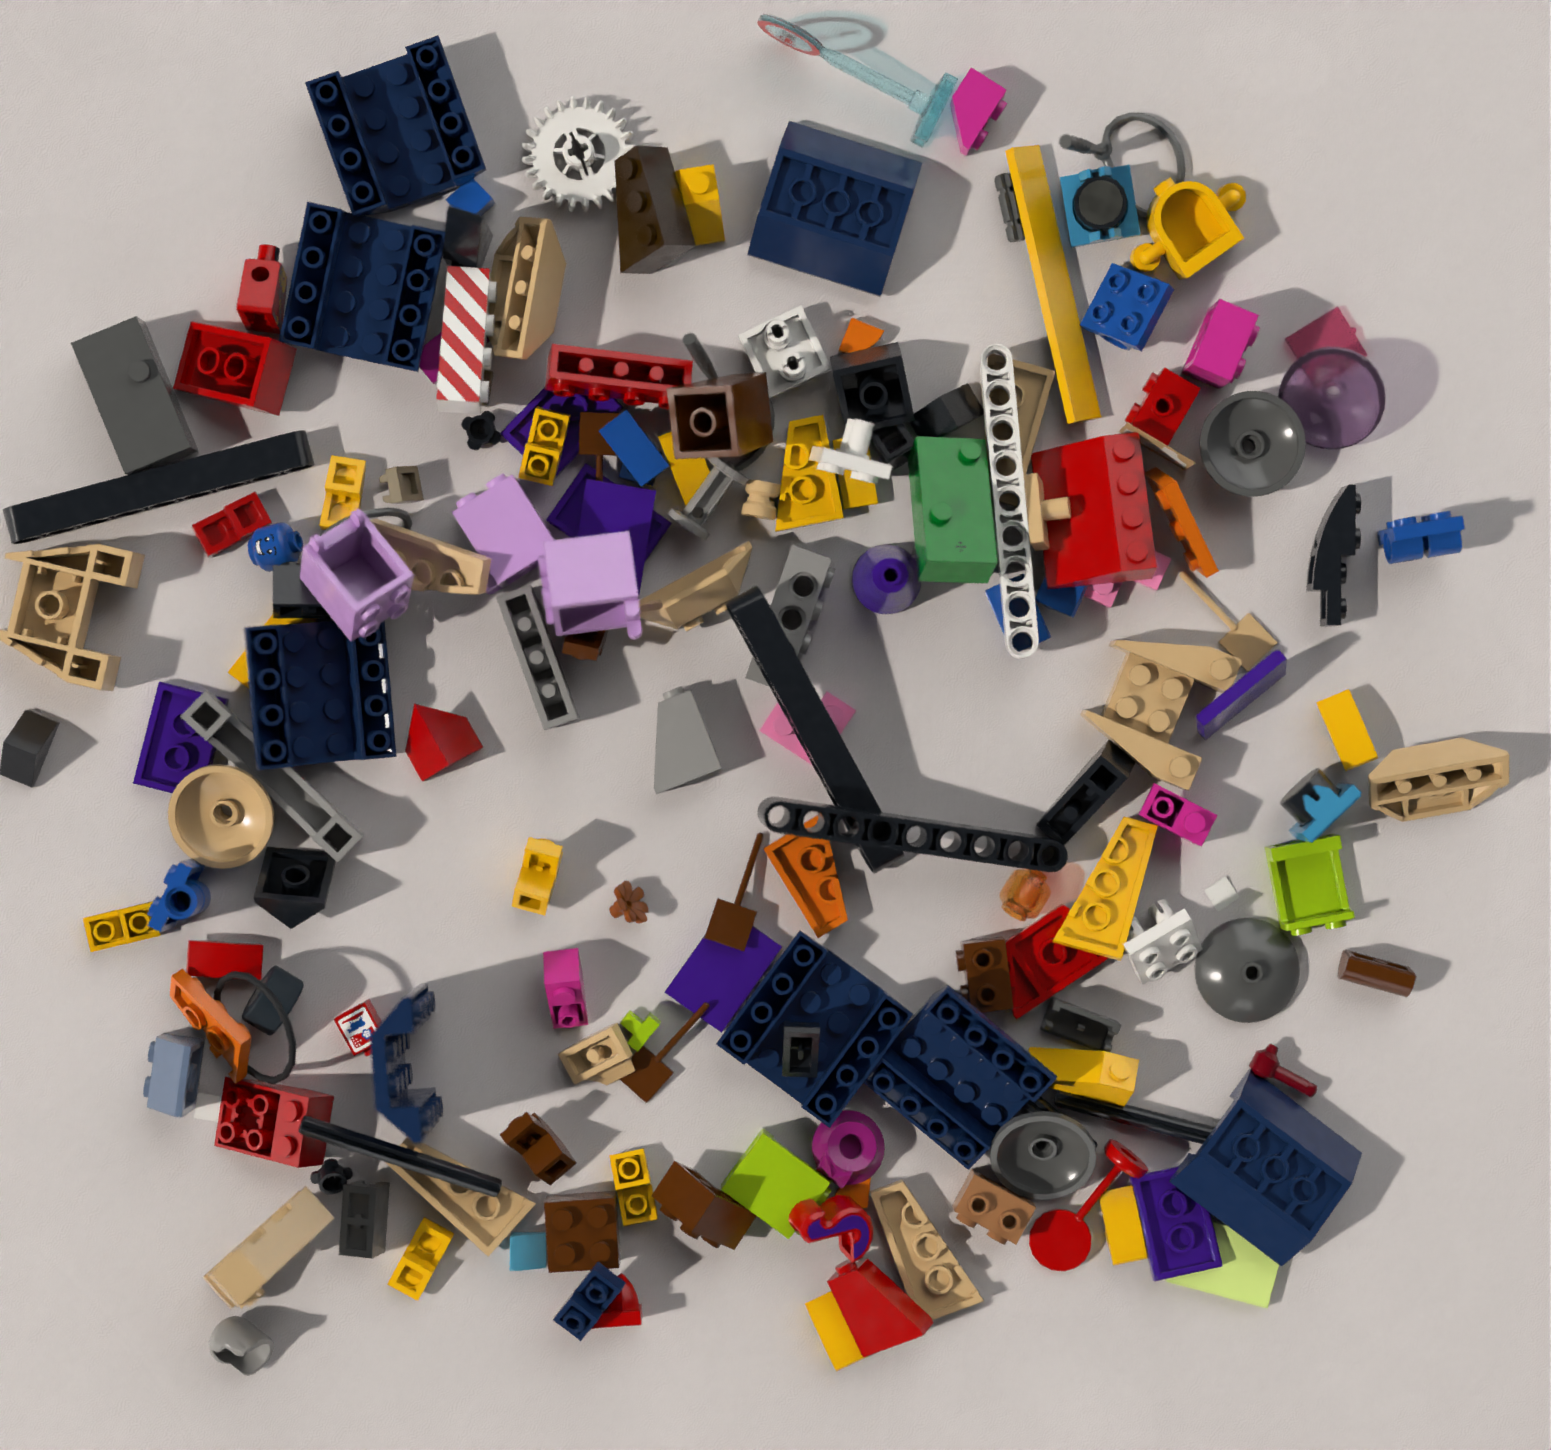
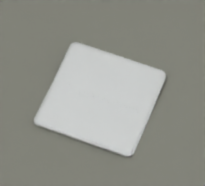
M1223 877L1205 889V893L1217 911L1222 910L1239 898L1227 877Z
M198 1093L194 1118L218 1122L222 1096Z

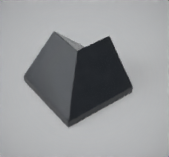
M267 847L254 894V902L288 928L292 929L325 909L336 861L327 852Z

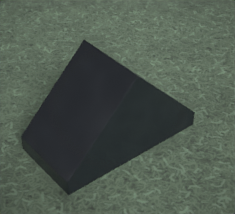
M967 383L938 397L915 412V421L909 423L917 436L946 437L984 415V410Z
M25 710L3 742L0 775L34 788L60 723Z
M784 1021L783 1077L817 1078L820 1041L819 1022Z

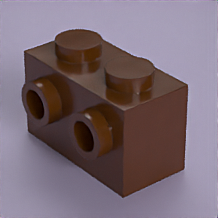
M999 936L960 941L961 950L955 951L958 971H964L966 985H960V995L981 1013L1014 1009L1005 938Z

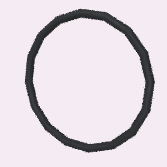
M232 971L222 976L215 988L214 1000L221 1002V992L226 982L234 978L249 981L259 988L274 1005L284 1024L288 1039V1063L283 1073L274 1077L263 1075L249 1065L247 1073L258 1081L272 1084L287 1079L296 1063V1042L291 1022L281 1002L265 983L250 973Z

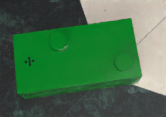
M916 436L908 456L918 581L988 584L997 565L985 439Z

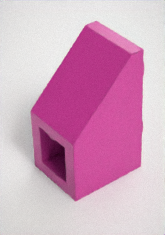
M972 67L950 102L960 153L967 156L971 148L978 151L988 135V132L984 130L990 118L997 121L1007 105L1003 101L1007 90Z
M1155 783L1138 813L1139 816L1201 847L1218 816Z
M578 948L543 952L544 985L553 1028H573L575 1026L588 1025L583 972Z

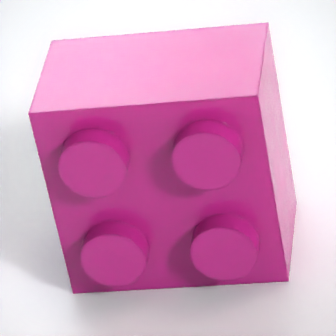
M1222 299L1216 301L1207 310L1181 373L1217 389H1221L1228 383L1232 384L1234 379L1240 377L1245 366L1246 359L1241 358L1243 352L1246 351L1248 346L1252 347L1259 333L1260 327L1255 325L1259 315Z

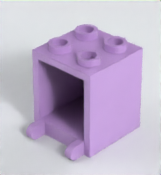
M503 473L486 484L488 490L480 495H475L474 492L466 495L456 502L458 508L452 512L476 552L492 558L487 590L485 592L490 595L539 566L538 556L545 555L543 542L555 540L520 482L513 474L506 477Z
M357 508L352 511L349 519L321 536L318 534L313 535L309 539V544L303 547L300 579L351 642L359 636L363 638L370 636L378 629L381 622L389 617L396 619L407 610L414 574L360 509Z
M629 531L543 542L545 555L538 556L547 624H554L556 636L627 627L628 636L631 639L636 640L641 637L640 606Z

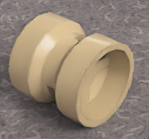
M749 479L745 487L749 497H747V501L742 505L741 515L775 520L777 509L774 506L773 499L779 496L781 485Z

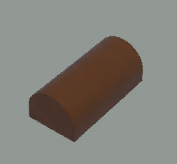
M1346 949L1342 952L1338 966V979L1403 997L1410 995L1417 977L1408 966Z

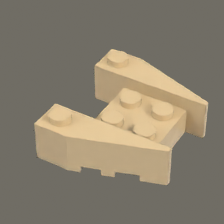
M102 544L6 553V559L23 562L8 630L0 629V641L8 646H12L35 663L44 666L68 683L98 690L114 691L121 657L85 649V640L99 580L137 589L145 555Z
M1126 640L1110 641V647L1126 653L1101 715L1088 710H1082L1080 715L1135 760L1148 775L1182 790L1189 791L1202 758L1168 744L1193 683L1197 682L1224 693L1233 685L1243 660L1208 646Z
M304 1187L202 1278L230 1309L234 1306L241 1309L245 1305L250 1307L265 1293L261 1286L322 1231L334 1217L307 1187Z

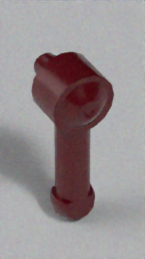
M1269 1043L1265 1049L1255 1052L1248 1066L1258 1077L1271 1079L1273 1077L1309 1097H1313L1317 1093V1085L1279 1065L1280 1063L1276 1056L1278 1047Z

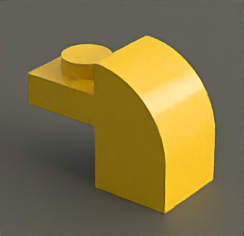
M528 838L522 867L514 889L512 907L546 915L563 856V846L557 845L548 839Z

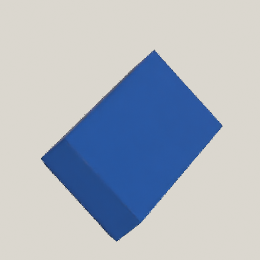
M627 409L599 430V433L641 488L670 467Z

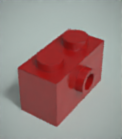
M1165 367L1158 375L1152 372L1142 388V391L1147 393L1140 405L1137 403L1133 404L1124 421L1168 446L1201 388Z

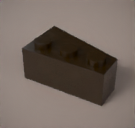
M637 145L614 160L620 273L652 274L695 247L696 244L668 147Z

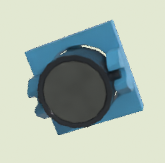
M1130 165L1113 168L1111 166H1103L1094 170L1086 169L1079 172V174L1060 177L1071 248L1141 235Z
M1319 768L1314 769L1296 783L1280 802L1297 821L1288 831L1296 840L1314 842L1361 797L1362 793L1354 784L1338 783L1335 785Z

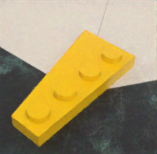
M1123 817L1079 897L1054 937L1053 943L1118 961L1122 960L1125 949L1123 944L1127 942L1156 835L1157 825Z

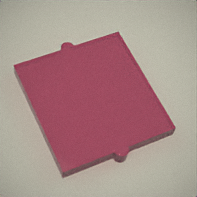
M1338 306L1285 338L1298 360L1296 365L1298 367L1302 366L1314 388L1367 356L1366 351L1355 335L1356 328L1350 327Z

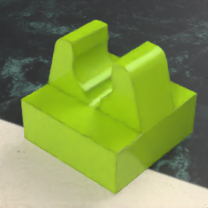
M629 1010L620 1022L623 1027L632 1033L627 1041L628 1045L638 1052L660 1025L661 1020L651 1012L643 1020Z

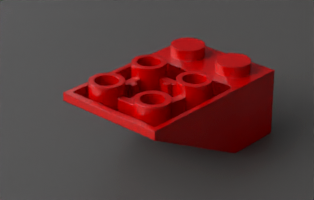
M225 1077L214 1146L297 1168L323 1165L327 1143L301 1135L298 1129L304 1116H310L330 1123L334 1095L242 1079L235 1084L231 1077Z

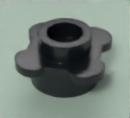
M484 411L481 415L472 418L468 416L463 419L461 426L466 430L469 438L467 445L470 449L479 450L482 445L488 443L495 445L499 443L501 434L496 431L494 425L495 415L492 412ZM480 427H483L485 430L483 434L478 433Z
M331 1158L325 1160L324 1165L318 1171L312 1172L310 1179L313 1184H319V1188L323 1193L337 1194L343 1191V1185L347 1184V1180L352 1178L353 1172L350 1167H343L338 1164L336 1159Z

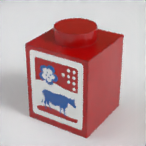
M368 999L334 1018L354 1056L362 1051L366 1057L371 1055L370 1036L382 1023L373 1004Z

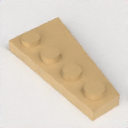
M991 354L987 357V366L992 370H1001L1006 365L1003 356ZM1013 359L1023 475H1025L1055 371ZM994 389L989 394L991 402L995 405H1005L1009 401L1008 393L1003 389ZM1000 423L993 427L992 432L996 439L1005 441L1011 438L1012 430L1007 424ZM1003 458L997 461L996 470L999 474L1009 476L1015 472L1016 467L1012 460ZM1006 493L1000 496L999 502L1017 507L1018 498L1012 493Z
M379 519L370 520L414 574L411 588L413 591L434 590L462 594H482L486 592L492 558Z
M408 1137L399 1145L469 1168L423 1142H412ZM385 1162L488 1257L536 1204L503 1185L498 1196L492 1197Z
M903 1179L870 1191L906 1293L931 1316L932 1320L984 1301Z

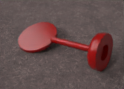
M1109 1139L1105 1144L1104 1152L1115 1166L1077 1213L1066 1209H1053L1044 1212L1035 1220L1030 1230L1029 1245L1033 1256L1041 1265L1054 1271H1067L1078 1267L1084 1262L1091 1250L1092 1238L1089 1227L1083 1220L1121 1171L1137 1179L1147 1173L1148 1167L1144 1162L1118 1141Z

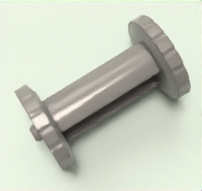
M719 457L707 458L714 467L684 510L681 512L671 508L668 513L669 516L682 525L685 531H691L703 540H707L710 535L703 525L734 481L745 485L749 480L734 468L735 465L730 461L725 462ZM696 507L702 508V514L699 517L692 516V511Z

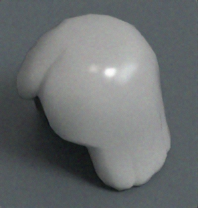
M232 1316L224 1319L215 1327L209 1340V1349L215 1360L223 1364H231L242 1374L249 1376L260 1370L270 1359L274 1349V1342L244 1317Z

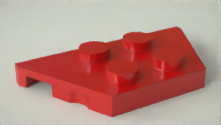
M1060 904L1005 941L1014 1007L1012 1014L1016 1020L1109 959L1104 956L1053 943L1054 937L1071 910L1063 904Z

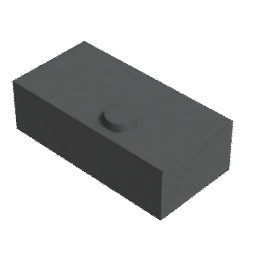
M135 316L71 343L126 475L161 467L199 451L148 327L143 320Z

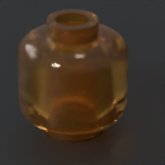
M1014 870L1000 891L999 898L1003 903L1001 908L1008 915L1019 921H1025L1027 918H1037L1051 895V889L1045 882L1047 879L1046 875L1037 870Z

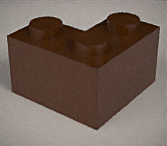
M677 1161L673 1162L652 1194V1197L662 1205L659 1210L664 1215L674 1221L679 1220L682 1223L680 1229L694 1239H698L701 1236L704 1241L715 1248L724 1245L735 1250L757 1217L724 1191L713 1186L696 1170Z

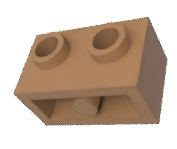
M971 1169L952 1204L954 1211L958 1213L956 1219L972 1228L979 1224L989 1230L987 1235L1003 1245L1006 1244L1007 1240L1014 1244L1018 1243L1036 1209L1035 1204L1031 1200L1012 1192L1005 1186Z

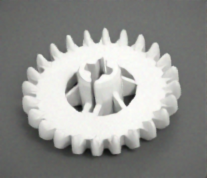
M571 96L569 108H566L561 100H557L558 112L554 113L548 107H544L547 120L544 121L534 117V122L539 130H526L527 135L534 142L522 144L524 150L532 153V155L523 157L522 162L534 167L526 171L525 175L528 178L538 177L532 186L534 190L546 188L542 196L543 200L546 201L556 196V208L561 207L565 201H568L570 212L575 210L577 203H581L583 211L588 212L589 204L593 201L597 208L601 209L602 197L607 198L611 202L615 201L612 193L613 189L616 190L614 160L635 147V145L625 144L633 137V132H621L626 125V119L622 118L614 122L616 109L612 108L604 114V103L602 100L598 102L594 109L591 108L588 96L585 97L582 107H578L574 96ZM577 130L588 131L592 135L587 138L586 136L579 135ZM571 134H573L577 146H580L581 150L584 151L585 158L583 160L589 174L587 176L581 160H578L576 155H574L575 147L570 136ZM565 135L567 140L563 144V148H555L561 137ZM597 137L604 145L605 156L595 153L592 143ZM554 154L564 156L567 165L562 173L555 165ZM595 160L604 161L603 166L594 175L591 167ZM571 169L580 172L582 180L568 178L567 174Z

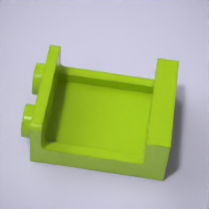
M1329 834L1319 836L1314 842L1297 840L1265 847L1279 926L1282 930L1291 931V936L1311 933L1312 926L1325 924L1326 929L1346 926V920L1355 918L1354 911L1350 910L1340 861L1339 849H1342L1340 835Z
M764 1128L761 1129L721 1183L722 1191L787 1239H790L794 1232L800 1235L789 1223V1214L792 1208L797 1203L809 1198L813 1199L820 1206L832 1191L828 1187L831 1183L828 1178L777 1142L774 1136Z

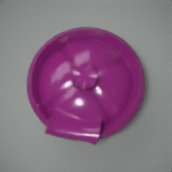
M843 1110L830 1128L821 1122L815 1131L812 1141V1153L816 1163V1171L823 1174L840 1188H843L845 1185L861 1183L873 1176L879 1169L885 1152L884 1138L878 1125L867 1115L853 1110Z

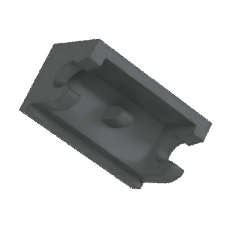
M1051 996L1039 1029L1096 1051L1111 1052L1113 1037L1119 1033L1121 1024L1114 1019Z
M361 1180L343 1185L339 1255L372 1259L385 1252L390 1182L365 1184V1181Z

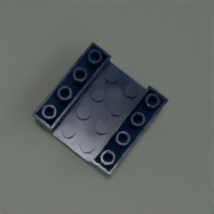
M439 35L406 46V55L342 77L339 71L305 82L353 217L398 210L457 189L487 170Z
M789 121L769 177L747 255L881 297L922 162Z
M307 201L279 341L418 372L443 256L445 232L417 225H403L367 216L353 217L352 213L346 212L343 209Z
M385 620L380 623L378 629L370 636L365 638L359 636L352 642L334 621L244 627L256 770L348 760L397 757Z
M799 930L716 1045L743 1065L747 1063L800 1102L804 1110L830 1128L914 1014L831 950ZM784 1021L819 1022L820 1041L817 1078L782 1076Z
M428 983L418 985L404 996L370 1036L375 1110L414 1143H422L439 1122V1117H443L442 1096H436L435 1087L408 1089V1084L413 1082L412 1065L405 1061L406 1049H410L409 1033L416 1032L430 1019L431 1012H435L434 991H428Z
M947 985L934 993L913 1015L863 1083L969 1170L991 1147L993 1138L999 1129L1029 1100L1035 1102L1058 1076Z
M1249 1068L1229 1096L1234 1100L1197 1153H1188L1169 1182L1279 1266H1283L1313 1240L1353 1183L1362 1152L1266 1079L1255 1075L1252 1069Z

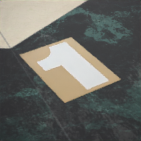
M1128 422L1118 431L1121 434L1139 433L1140 445L1185 471L1196 463Z

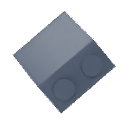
M163 1033L156 1037V1042L152 1041L150 1043L148 1062L153 1063L151 1076L146 1077L143 1089V1096L148 1097V1108L181 1118L196 1108L205 1039Z

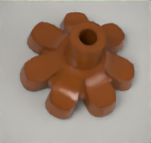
M627 880L619 884L614 889L617 901L609 908L611 915L614 918L624 915L628 923L636 922L640 924L646 922L647 916L645 913H648V906L645 902L640 901L644 897L642 888L636 887L632 890V885Z

